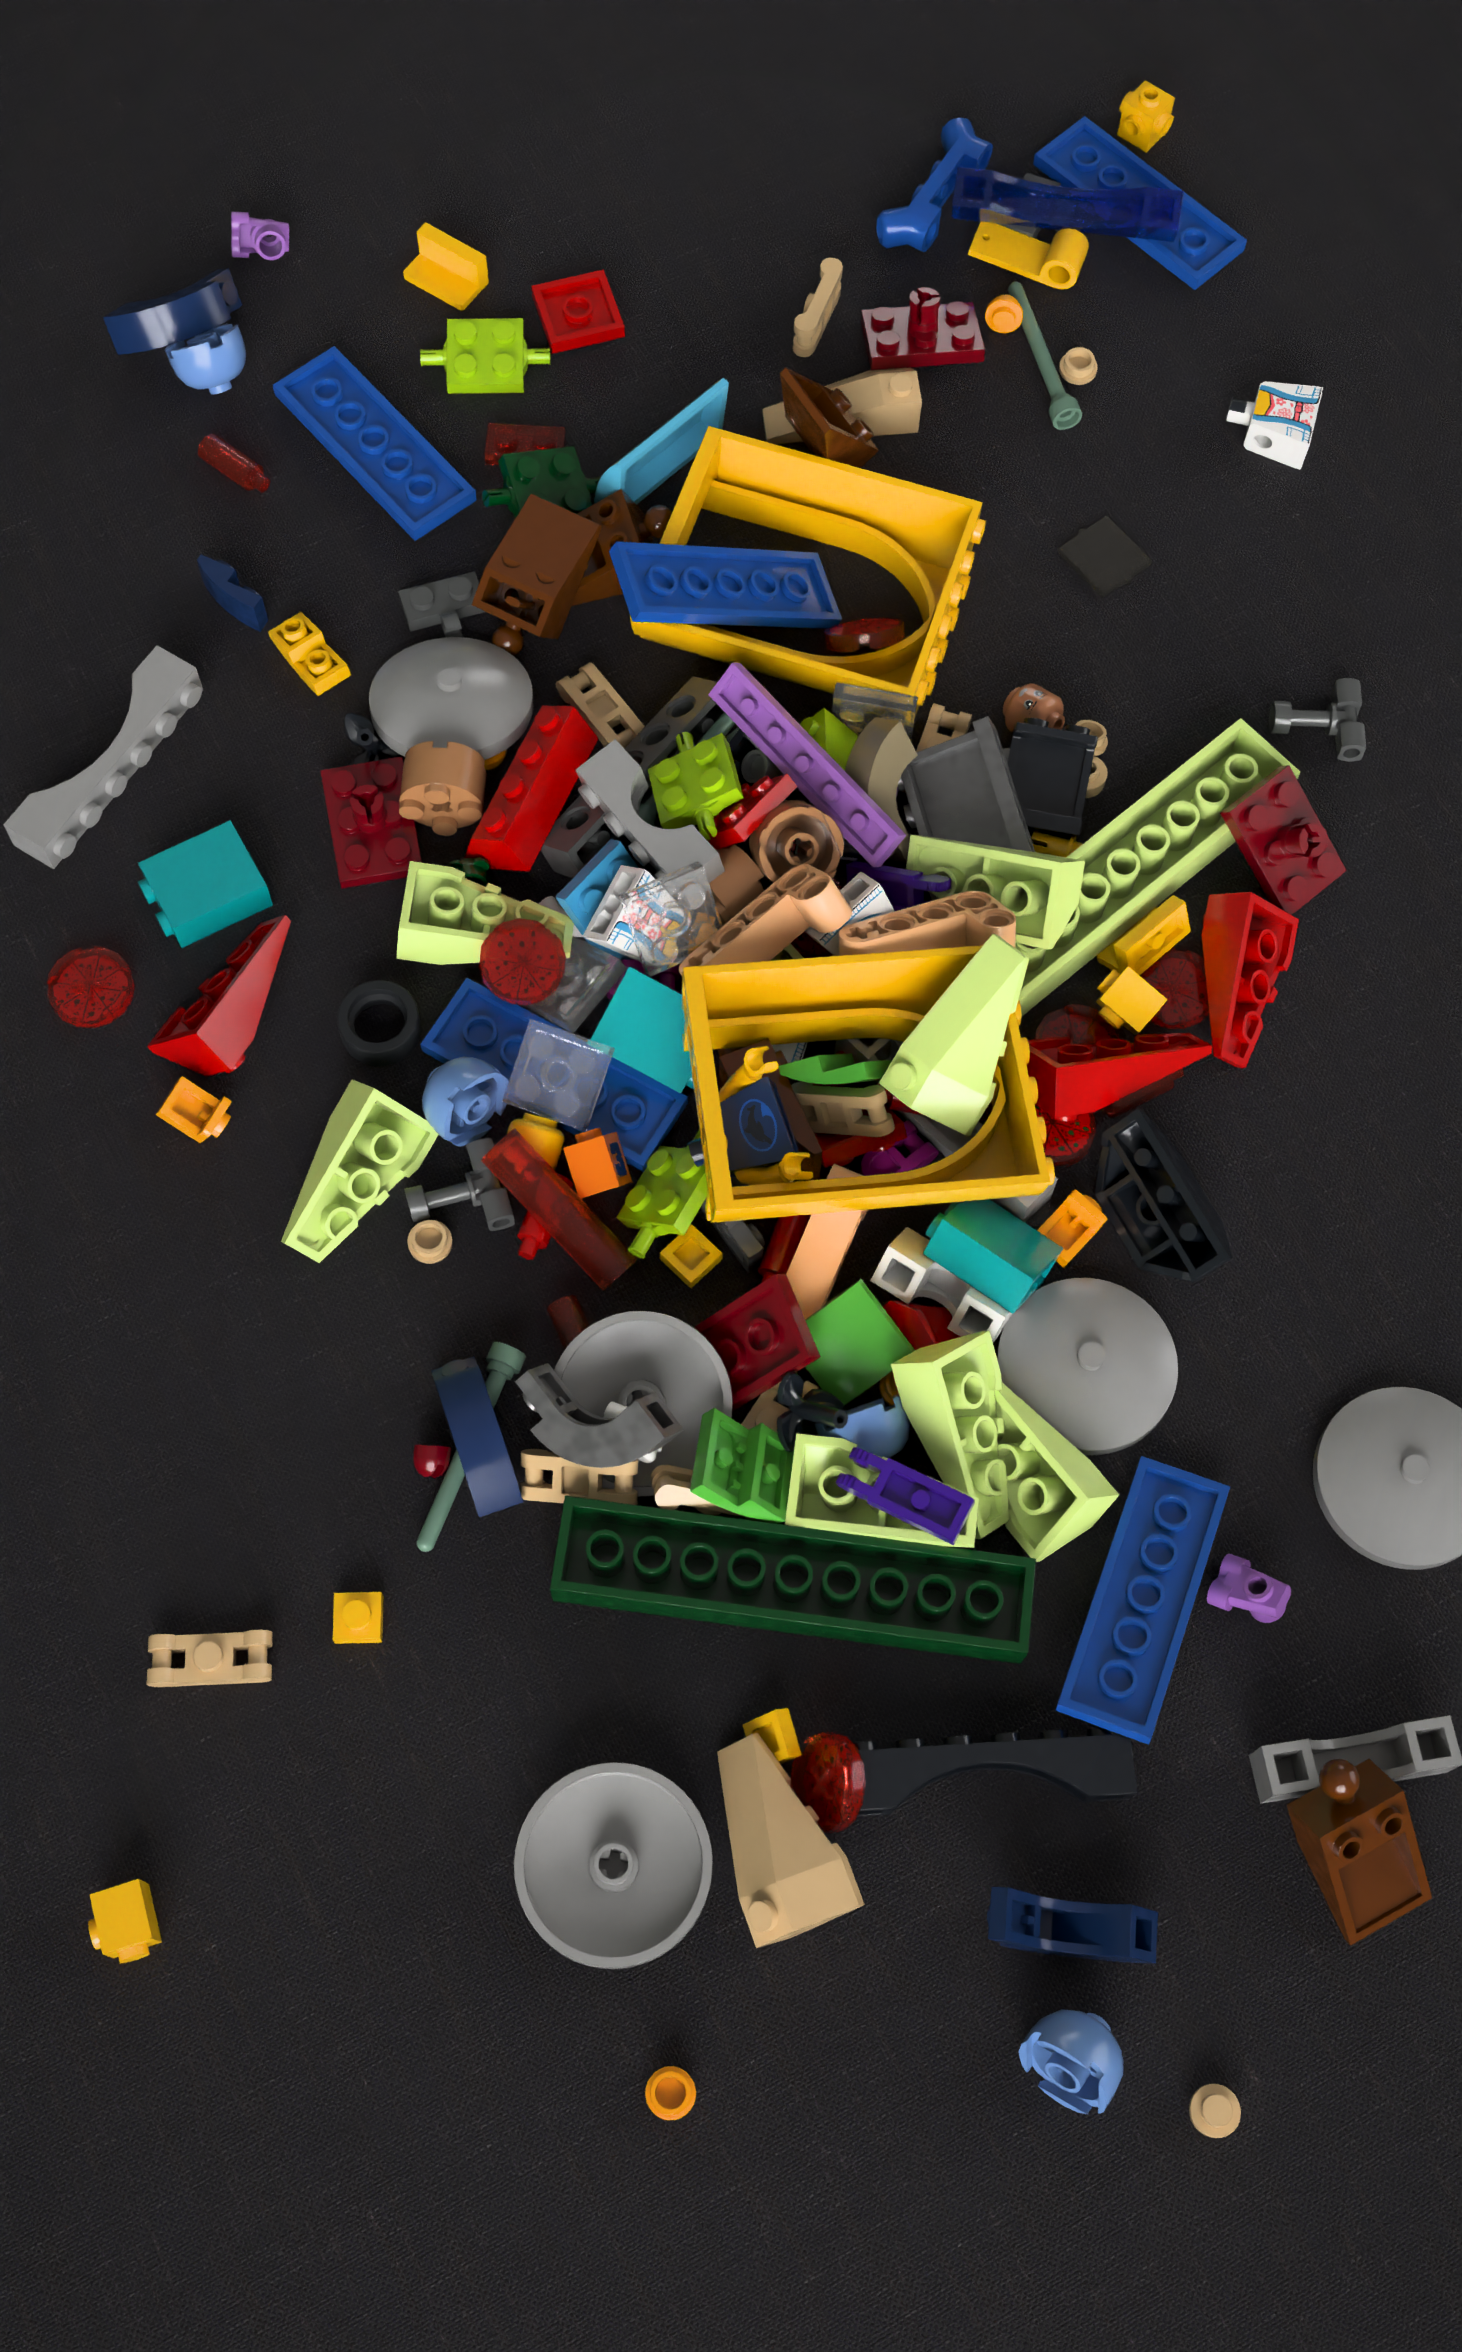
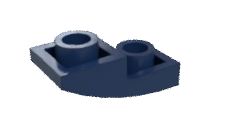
M200 555L197 563L203 583L211 596L233 617L261 632L268 622L262 596L252 588L246 586L241 588L236 570L223 560L215 561Z

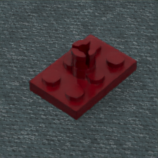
M929 287L917 288V292L913 290L910 293V306L878 307L861 310V326L871 370L984 362L985 347L973 302L955 301L949 304H940L939 292Z
M402 756L320 770L342 889L406 878L410 861L422 863L415 822L399 814L404 764Z
M1289 765L1279 766L1220 812L1269 902L1291 915L1347 871Z
M786 1274L773 1275L693 1327L714 1346L727 1369L733 1396L732 1412L780 1383L788 1372H797L821 1357Z

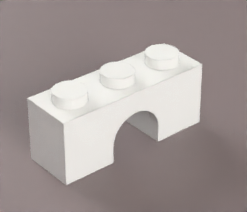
M906 1227L887 1247L870 1281L907 1304L916 1297L931 1298L941 1303L950 1311L952 1320L947 1329L960 1337L980 1331H990L992 1342H994L1002 1333L1012 1313L924 1255L923 1252L930 1240Z

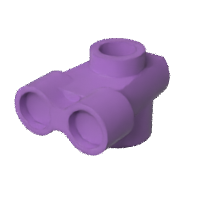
M231 211L232 257L249 258V253H258L266 260L279 259L285 252H289V223L273 219L249 217V212Z
M1227 1554L1221 1563L1218 1577L1209 1587L1207 1603L1226 1611H1230L1233 1607L1248 1610L1253 1618L1263 1623L1278 1620L1286 1610V1605L1291 1596V1587L1250 1568L1249 1560Z

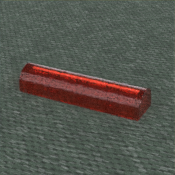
M516 1128L502 1138L481 1159L485 1166L602 1290L611 1285L637 1260V1257L628 1251V1248Z

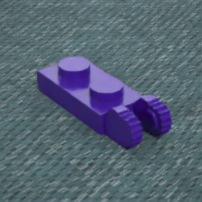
M857 861L846 864L847 884L860 871L881 885L894 911L933 901H924V891L943 892L951 889V878L938 874L923 875V872L883 865L881 867H872L869 863Z
M853 1447L849 1458L856 1465L879 1473V1476L872 1487L852 1475L840 1473L835 1482L836 1485L861 1499L867 1500L869 1505L954 1546L975 1504L974 1499L890 1458L884 1460L861 1448Z

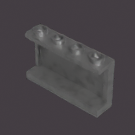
M988 716L972 722L975 731L917 752L918 756L903 771L897 787L899 791H906L909 804L903 806L905 816L910 828H917L919 835L1035 852L997 729ZM929 892L932 900L940 899Z

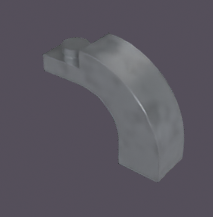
M549 1363L527 1370L515 1381L523 1392V1399L526 1404L543 1418L531 1429V1432L552 1452L579 1465L596 1468L624 1465L663 1447L684 1430L656 1392L635 1400L616 1418H604L594 1415L583 1408Z

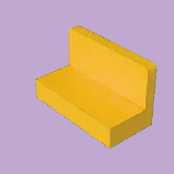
M425 222L417 231L420 254L403 271L404 279L462 311L489 283L486 255Z
M1172 895L1158 908L1155 907L1101 951L1097 955L1098 962L1111 970L1115 969L1119 974L1129 966L1140 976L1191 932L1186 902Z

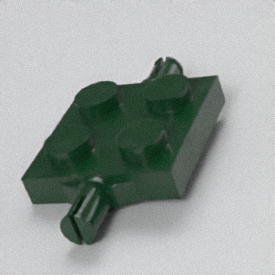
M574 446L503 454L498 460L504 479L503 488L484 489L482 499L485 501V507L507 504L515 518L530 494L539 496L578 514L592 506L590 494H595L601 477H585Z

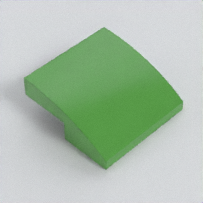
M852 1053L817 1055L778 1067L780 1075L793 1080L814 1084H847L880 1081L892 1060L867 1061L855 1064Z
M862 1279L832 1298L820 1310L805 1319L821 1356L805 1367L822 1390L836 1396L844 1405L892 1372L891 1364L915 1351Z
M713 1408L702 1415L690 1492L733 1513L763 1522L781 1524L786 1519L794 1451L787 1452L781 1445L778 1433L763 1423L747 1429L718 1409Z

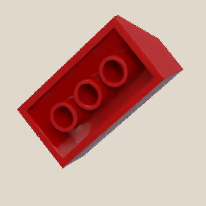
M574 706L541 707L525 739L518 748L509 769L500 782L486 812L483 814L470 840L464 859L485 858L489 861V869L530 871L578 779L576 769L588 760L599 739Z

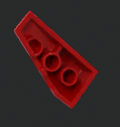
M1252 892L1209 895L1206 912L1203 917L1202 945L1213 1056L1237 1068H1246L1263 1028L1261 1014L1266 1003H1274L1278 993L1274 984L1279 972L1288 970L1293 956L1299 923L1298 918Z
M286 915L261 922L226 958V962L230 967L221 970L211 979L207 978L198 987L203 995L187 1010L179 1007L168 1018L148 1044L149 1050L204 1076L222 1072L231 1073L244 1062L246 1056L243 1053L254 1040L291 920Z
M1191 1033L1138 1034L1134 1038V1043L1123 1039L1110 1038L1109 1035L1095 1036V1044H1070L1071 1039L1069 1036L1028 1040L1030 1058L1029 1063L1026 1065L1029 1077H1035L1037 1082L1038 1099L1035 1105L1051 1115L1052 1119L1071 1121L1075 1120L1079 1114L1096 1112L1212 1054V1045Z

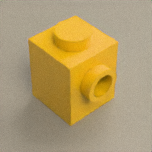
M1129 966L1123 969L1120 974L1113 969L1097 987L1103 993L1096 1001L1102 1007L1098 1012L1099 1015L1114 1028L1119 1029L1123 1025L1134 1035L1140 1033L1168 1000Z
M136 1879L89 1894L94 1918L88 1920L89 1934L96 1950L101 1948L103 1955L111 1958L119 1957L120 1963H127L148 1956L150 1954L148 1947L162 1943L148 1883Z

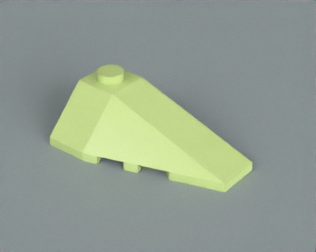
M910 835L906 869L923 872V875L938 874L951 878V889L943 892L928 891L938 898L966 891H981L991 895L1015 914V943L1049 950L1055 946L1079 904L1085 861L1044 853Z
M410 861L399 923L396 959L437 965L482 963L485 959L502 961L486 957L490 945L497 939L498 935H502L518 960H521L503 935V931H509L511 928L515 929L517 927L529 930L524 960L526 959L531 929L536 930L538 934L544 935L552 941L551 947L554 948L557 958H570L574 923L569 916L529 899L520 902L501 894V888L488 883L485 887L465 878V872L453 867Z
M992 934L902 1043L879 1084L909 1108L953 1130L970 1136L993 1099L997 1084L992 1082L999 1056H1004L1007 1042L1003 1041L1007 1023L1010 1014L1016 1011L1029 958L998 935Z
M352 1079L329 1118L281 1242L320 1263L358 1227L359 1219L375 1204L380 1206L390 1196L388 1192L405 1176L409 1178L420 1168L439 1134L427 1120L377 1089Z
M980 1331L922 1347L893 1362L891 1368L902 1407L943 1483L979 1499L975 1539L985 1537L1009 1521L1006 1465L1002 1460L998 1459L997 1433H1004V1418H996L995 1390H1002V1380L990 1331Z
M1002 1382V1390H995L996 1418H1004V1433H997L998 1459L1002 1460L1006 1465L1009 1521L1005 1523V1526L1029 1557L1036 1558V1562H1040L1093 1527L1119 1494L1083 1453Z
M796 1434L785 1525L946 1547H975L979 1507L978 1498L951 1487L975 1500V1504L953 1546L869 1505L867 1500L861 1499L836 1485L835 1482L839 1474L844 1473L852 1475L872 1487L874 1486L879 1473L862 1468L849 1458L853 1447L856 1448L857 1444L843 1438Z

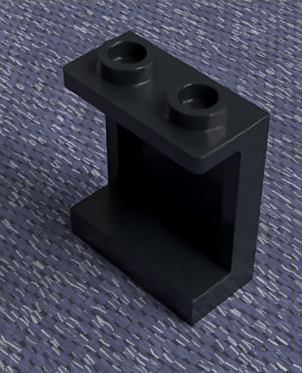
M1025 718L1024 723L1016 722L1007 764L1029 832L1033 833L1034 830H1037L1041 833L1070 839L1073 836L1077 840L1080 835L1083 820L1081 818L1098 736L1089 735L1090 729L1076 725H1066L1065 730L1049 728L1048 721L1037 718Z

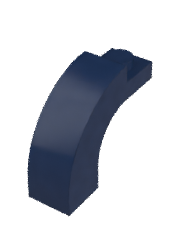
M225 268L217 269L193 285L170 295L152 300L126 303L104 316L103 319L117 354H131L168 346L211 330L230 320V313L241 307L242 303L230 270Z
M475 1356L464 1360H452L443 1367L431 1370L478 1516L482 1517L523 1503L506 1445Z
M991 1887V1900L987 1911L988 1939L1000 1942V1946L1082 1959L1156 1964L1157 1911L1132 1904L1074 1902L1042 1897L1009 1887Z

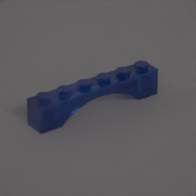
M957 167L952 218L1056 230L1070 228L1083 233L1174 242L1179 229L1184 191L1152 187L1113 190L1068 188L1026 181L992 170Z

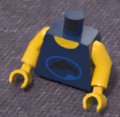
M768 1046L751 1048L745 1053L744 1064L730 1076L719 1091L730 1176L736 1177L741 1184L746 1185L810 1180L813 1178V1172L801 1171L803 1159L810 1157V1154L799 1152L776 1083L768 1076L762 1078L763 1074L776 1071L778 1063L777 1061L763 1063V1054L769 1050ZM701 1138L688 1142L690 1154L697 1167L704 1165Z

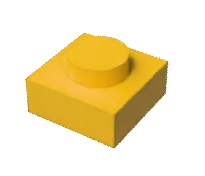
M692 1224L685 1235H678L659 1253L660 1260L690 1288L696 1285L723 1259V1253Z
M382 1592L334 1593L333 1641L335 1644L382 1643L384 1600Z
M788 1708L775 1709L743 1724L746 1737L758 1733L780 1764L802 1755Z

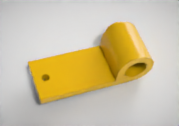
M982 218L967 255L1062 290L1069 289L1077 282L1089 249V243L1084 234L1075 229L1067 228L1058 231L1053 237L1051 244Z

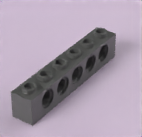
M692 676L624 748L640 765L649 786L641 800V804H644L653 794L648 769L659 764L662 760L679 754L675 741L677 735L680 734L683 739L682 732L691 733L694 745H696L724 713L708 695L716 685V681ZM581 795L555 821L541 848L542 854L553 871L573 878L610 839L618 840L622 843L627 839L624 834L619 838L616 837L603 820V817L606 815L599 806L592 809Z

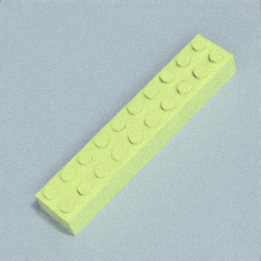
M1240 718L1066 857L1083 860L1085 865L1079 904L1053 949L1048 950L1015 943V948L1029 958L1019 996L1022 1016L1236 842L1220 812L1279 766L1289 765L1297 779L1300 771Z

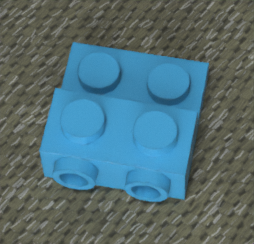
M610 839L555 896L581 935L584 934L620 866L638 868L621 841ZM584 937L598 958L610 962L631 959Z

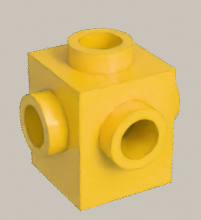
M1145 80L1134 92L1129 91L1123 98L1119 108L1122 114L1117 135L1147 153L1170 129L1174 120V116L1171 113L1175 97Z

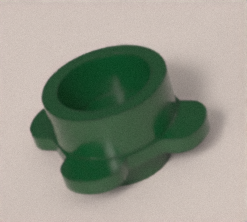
M465 858L453 860L448 864V867L465 872V878L486 887L488 883L492 882L491 877L487 875L486 871L489 869V861L485 858Z

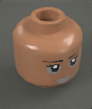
M1034 683L1012 690L1003 705L1005 724L1011 732L1014 730L1015 723H1024L1025 718H1037L1048 721L1049 728L1062 730L1065 723V717L1063 716L1064 705L1061 698Z

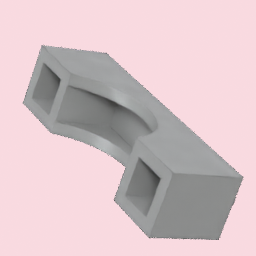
M616 739L576 769V773L582 783V786L578 788L582 798L592 809L599 806L606 815L603 817V820L609 829L618 838L623 834L631 842L628 848L642 866L648 863L651 864L657 871L654 878L669 895L675 892L686 904L704 890L707 884L725 872L719 853L693 824L677 829H662L648 824L639 817L640 803L649 786L640 765Z
M1450 1715L1406 1722L1386 1729L1350 1737L1328 1740H1311L1308 1738L1265 1745L1249 1755L1260 1804L1298 1798L1319 1787L1320 1770L1325 1763L1333 1759H1344L1354 1766L1370 1759L1394 1782L1443 1774L1462 1765V1757Z

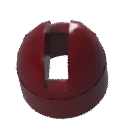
M414 1445L413 1462L415 1469L420 1475L436 1478L448 1469L451 1447Z

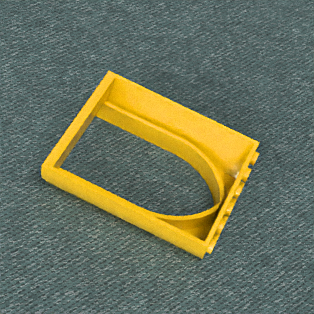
M708 426L659 544L687 545L700 510L705 509L843 548L871 559L893 574L913 597L924 624L913 634L890 647L872 653L843 657L800 652L706 624L632 622L630 616L632 630L635 635H639L640 638L728 664L732 662L741 663L746 669L916 717L918 708L923 706L926 695L930 696L937 676V672H935L937 664H942L947 650L948 640L946 638L949 631L953 632L960 610L958 608L960 599H965L971 579L969 573L975 557V552L972 551L974 543L980 544L986 526V520L979 519L983 502Z
M983 945L683 967L682 1010L684 1012L685 1025L682 1041L684 1052L689 1051L707 1181L705 1205L707 1221L711 1220V1223L1034 1196L1043 1193L1048 1185H1053L1055 1179L1053 1160L1051 1157H1045L1043 1144L1046 1141L1045 1121L1042 1116L1037 1117L1035 1109L1038 1099L1037 1082L1035 1077H1029L1026 1065L1029 1063L1030 1058L1029 1044L1026 1037L1021 1038L1018 1027L1021 1024L1022 1018L1019 1000L1016 1011L1009 1016L1003 1041L1007 1042L1004 1056H999L992 1081L997 1083L993 1099L991 1100L993 1105L992 1112L978 1133L953 1154L922 1168L892 1174L732 1187L713 1049L746 1047L767 1038L771 1045L855 1038H881L904 1042Z

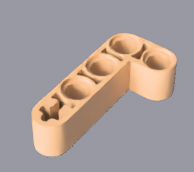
M809 864L795 866L783 874L688 955L679 966V973L682 976L683 967L770 961L809 927L820 933H830L839 929L850 919L852 909L827 873Z
M961 892L844 926L839 930V956L984 945L992 934L998 935L1015 948L1016 916L1003 904L985 892Z
M834 1164L827 1179L863 1175ZM868 1210L811 1214L786 1274L805 1319L826 1304L860 1221L864 1220Z

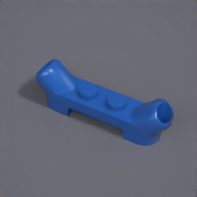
M955 118L943 127L941 143L946 156L942 161L937 160L926 183L918 185L910 205L883 210L879 213L876 229L878 240L884 248L909 245L923 253L926 252L938 236L941 207L961 181L974 187L984 173L992 154L993 145L986 140L976 137L969 119Z

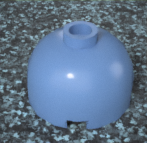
M232 324L220 325L187 341V345L183 340L168 345L165 348L166 355L176 376L187 386L194 389H209L211 395L231 389L230 381L240 375L246 361L244 340L237 324L234 327Z
M463 1056L447 1061L435 1068L427 1079L422 1097L425 1118L444 1140L450 1141L455 1146L467 1145L484 1136L492 1128L486 1122L492 1117L494 1112L500 1116L502 1115L510 1096V1082L498 1069L484 1060Z
M899 1394L893 1395L894 1404L890 1406H885L884 1400L881 1398L846 1410L848 1421L841 1429L831 1426L827 1428L826 1425L815 1423L814 1425L818 1436L843 1438L857 1444V1448H861L881 1458L883 1456L890 1458L903 1450L907 1443L910 1422L902 1407Z
M1061 2009L1041 2018L1029 2031L1018 2051L1025 2071L1028 2073L1033 2066L1035 2071L1045 2079L1037 2085L1045 2094L1062 2106L1082 2114H1088L1092 2107H1098V2114L1103 2113L1114 2097L1123 2076L1124 2060L1119 2044L1113 2036L1108 2023L1093 2013Z

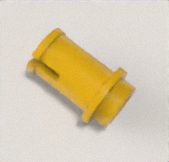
M1034 830L1031 837L1033 843L1047 846L1043 847L1033 844L1035 852L1068 857L1083 845V843L1076 842V837L1073 836L1068 840L1041 833L1037 830Z

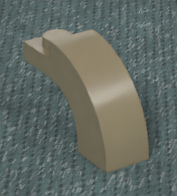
M874 717L857 738L850 752L845 772L906 834V837L888 859L907 863L910 836L897 810L896 792L903 771L918 754L901 721Z

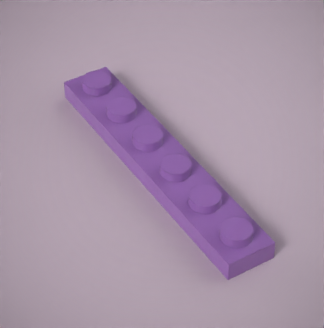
M732 662L708 695L783 774L787 773L798 786L797 789L817 809L835 821L842 836L872 867H881L906 837V834L741 663Z

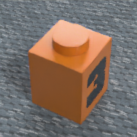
M600 1127L576 1134L577 1144L563 1148L579 1199L632 1182L617 1132L602 1135Z

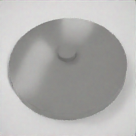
M445 637L414 644L391 657L379 669L372 681L369 691V706L372 723L379 737L392 750L404 757L411 747L419 743L434 741L433 748H447L448 741L466 745L476 750L486 760L508 749L525 732L533 714V690L530 677L524 666L506 650L478 639Z
M1064 1279L1036 1290L1010 1316L1003 1328L996 1351L1002 1382L1084 1455H1103L1117 1452L1143 1439L1157 1426L1166 1413L1173 1399L1178 1380V1359L1175 1344L1159 1314L1134 1292L1118 1284L1101 1279Z
M630 1311L599 1320L574 1338L559 1358L554 1369L578 1403L594 1415L603 1417L606 1407L612 1401L629 1407L635 1400L656 1392L684 1429L665 1444L661 1452H657L653 1462L645 1463L638 1460V1474L633 1475V1489L637 1490L638 1497L654 1495L650 1478L652 1471L657 1466L671 1465L693 1470L701 1419L704 1413L716 1408L732 1418L733 1396L731 1382L720 1355L708 1339L688 1323L666 1314L650 1311ZM603 1475L602 1488L614 1489L615 1475Z
M1389 1387L1370 1391L1355 1398L1345 1405L1328 1423L1315 1450L1313 1460L1314 1489L1325 1518L1339 1537L1351 1548L1377 1563L1406 1570L1434 1568L1462 1556V1409L1442 1396L1429 1391L1410 1387Z
M615 1762L591 1765L576 1770L554 1783L541 1795L529 1811L521 1827L515 1849L514 1878L521 1906L533 1928L557 1952L586 1966L603 1969L629 1968L647 1963L665 1954L676 1946L692 1929L705 1906L710 1890L713 1865L712 1848L707 1828L698 1809L685 1792L674 1782L651 1769L639 1765Z

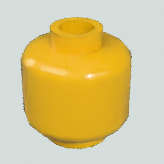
M524 1113L523 1119H514L510 1123L502 1157L506 1162L514 1164L513 1174L537 1180L539 1172H553L556 1169L564 1142V1134L559 1129H556L557 1121Z

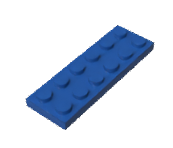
M1086 116L1035 153L1033 165L1053 181L1061 183L1060 186L1193 290L1200 287L1245 249L1247 239Z
M335 346L273 384L275 396L414 541L477 501L476 490Z
M618 541L609 550L632 622L832 629L842 620L820 557L816 552Z
M469 978L465 979L420 1044L422 1052L442 1063L465 1056L481 1059L493 1065L510 1082V1100L543 1118L557 1121V1126L574 1135L599 1127L602 1135L617 1132L626 1163L642 1172L646 1169L651 1155L662 1145L688 1104V1096L683 1093L680 1094L592 1047L588 1042Z
M1141 1456L1056 1711L1149 1745L1230 1486Z

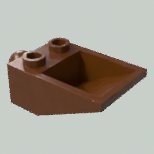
M786 367L780 372L785 417L813 455L861 468L879 451L871 440L874 433L861 418L855 419L849 411L852 404L841 390L836 388L833 391Z
M620 489L579 512L578 515L603 526L572 606L623 594L609 550L616 541L653 543L651 536L662 538L672 511L666 506L656 505L651 507L644 516L643 511Z
M530 494L486 565L471 604L507 621L505 625L497 628L493 633L492 644L516 656L524 645L523 635L520 632L521 628L539 637L559 639L603 525L539 496ZM516 590L519 598L511 596L512 592Z
M768 1038L746 1047L718 1049L720 1056L719 1091L730 1076L744 1064V1056L749 1049L768 1046L769 1050L763 1054V1063L777 1061L778 1066L788 1064L781 1050L775 1052ZM778 1067L772 1073L763 1074L762 1078L768 1076L776 1083L799 1152L810 1154V1157L803 1159L801 1171L813 1172V1178L810 1180H820L823 1151L788 1078L780 1075Z
M1344 1759L1328 1761L1319 1773L1320 1786L1287 1804L1297 1842L1344 1939L1350 1946L1432 1899L1404 1790L1370 1759L1356 1766Z

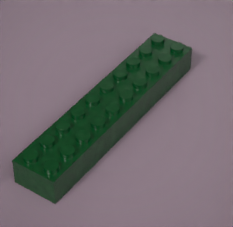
M565 1496L550 1591L553 1601L1021 1664L1028 1654L1036 1558Z

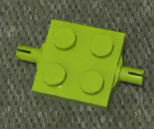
M523 318L447 319V339L443 350L420 349L421 366L444 365L447 374L448 394L524 393V375L528 369V364L551 365L550 348L527 349L524 339Z
M682 732L683 739L678 734L675 740L679 754L662 760L659 764L648 769L660 824L663 829H677L691 824L698 825L699 832L706 840H710L709 832L713 838L717 835L714 816L724 808L744 799L730 745L723 733L694 745L693 735L689 732Z
M698 1130L693 1140L701 1138L700 1130ZM688 1145L683 1148L659 1146L657 1151L649 1158L646 1169L635 1187L626 1196L625 1204L616 1217L627 1228L640 1229L628 1247V1251L635 1257L644 1259L654 1239L669 1233L685 1235L707 1197L704 1165L700 1167L695 1165Z

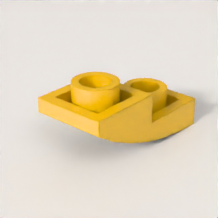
M302 612L268 631L271 640L284 658L317 696L351 676L348 665L326 644L322 632Z

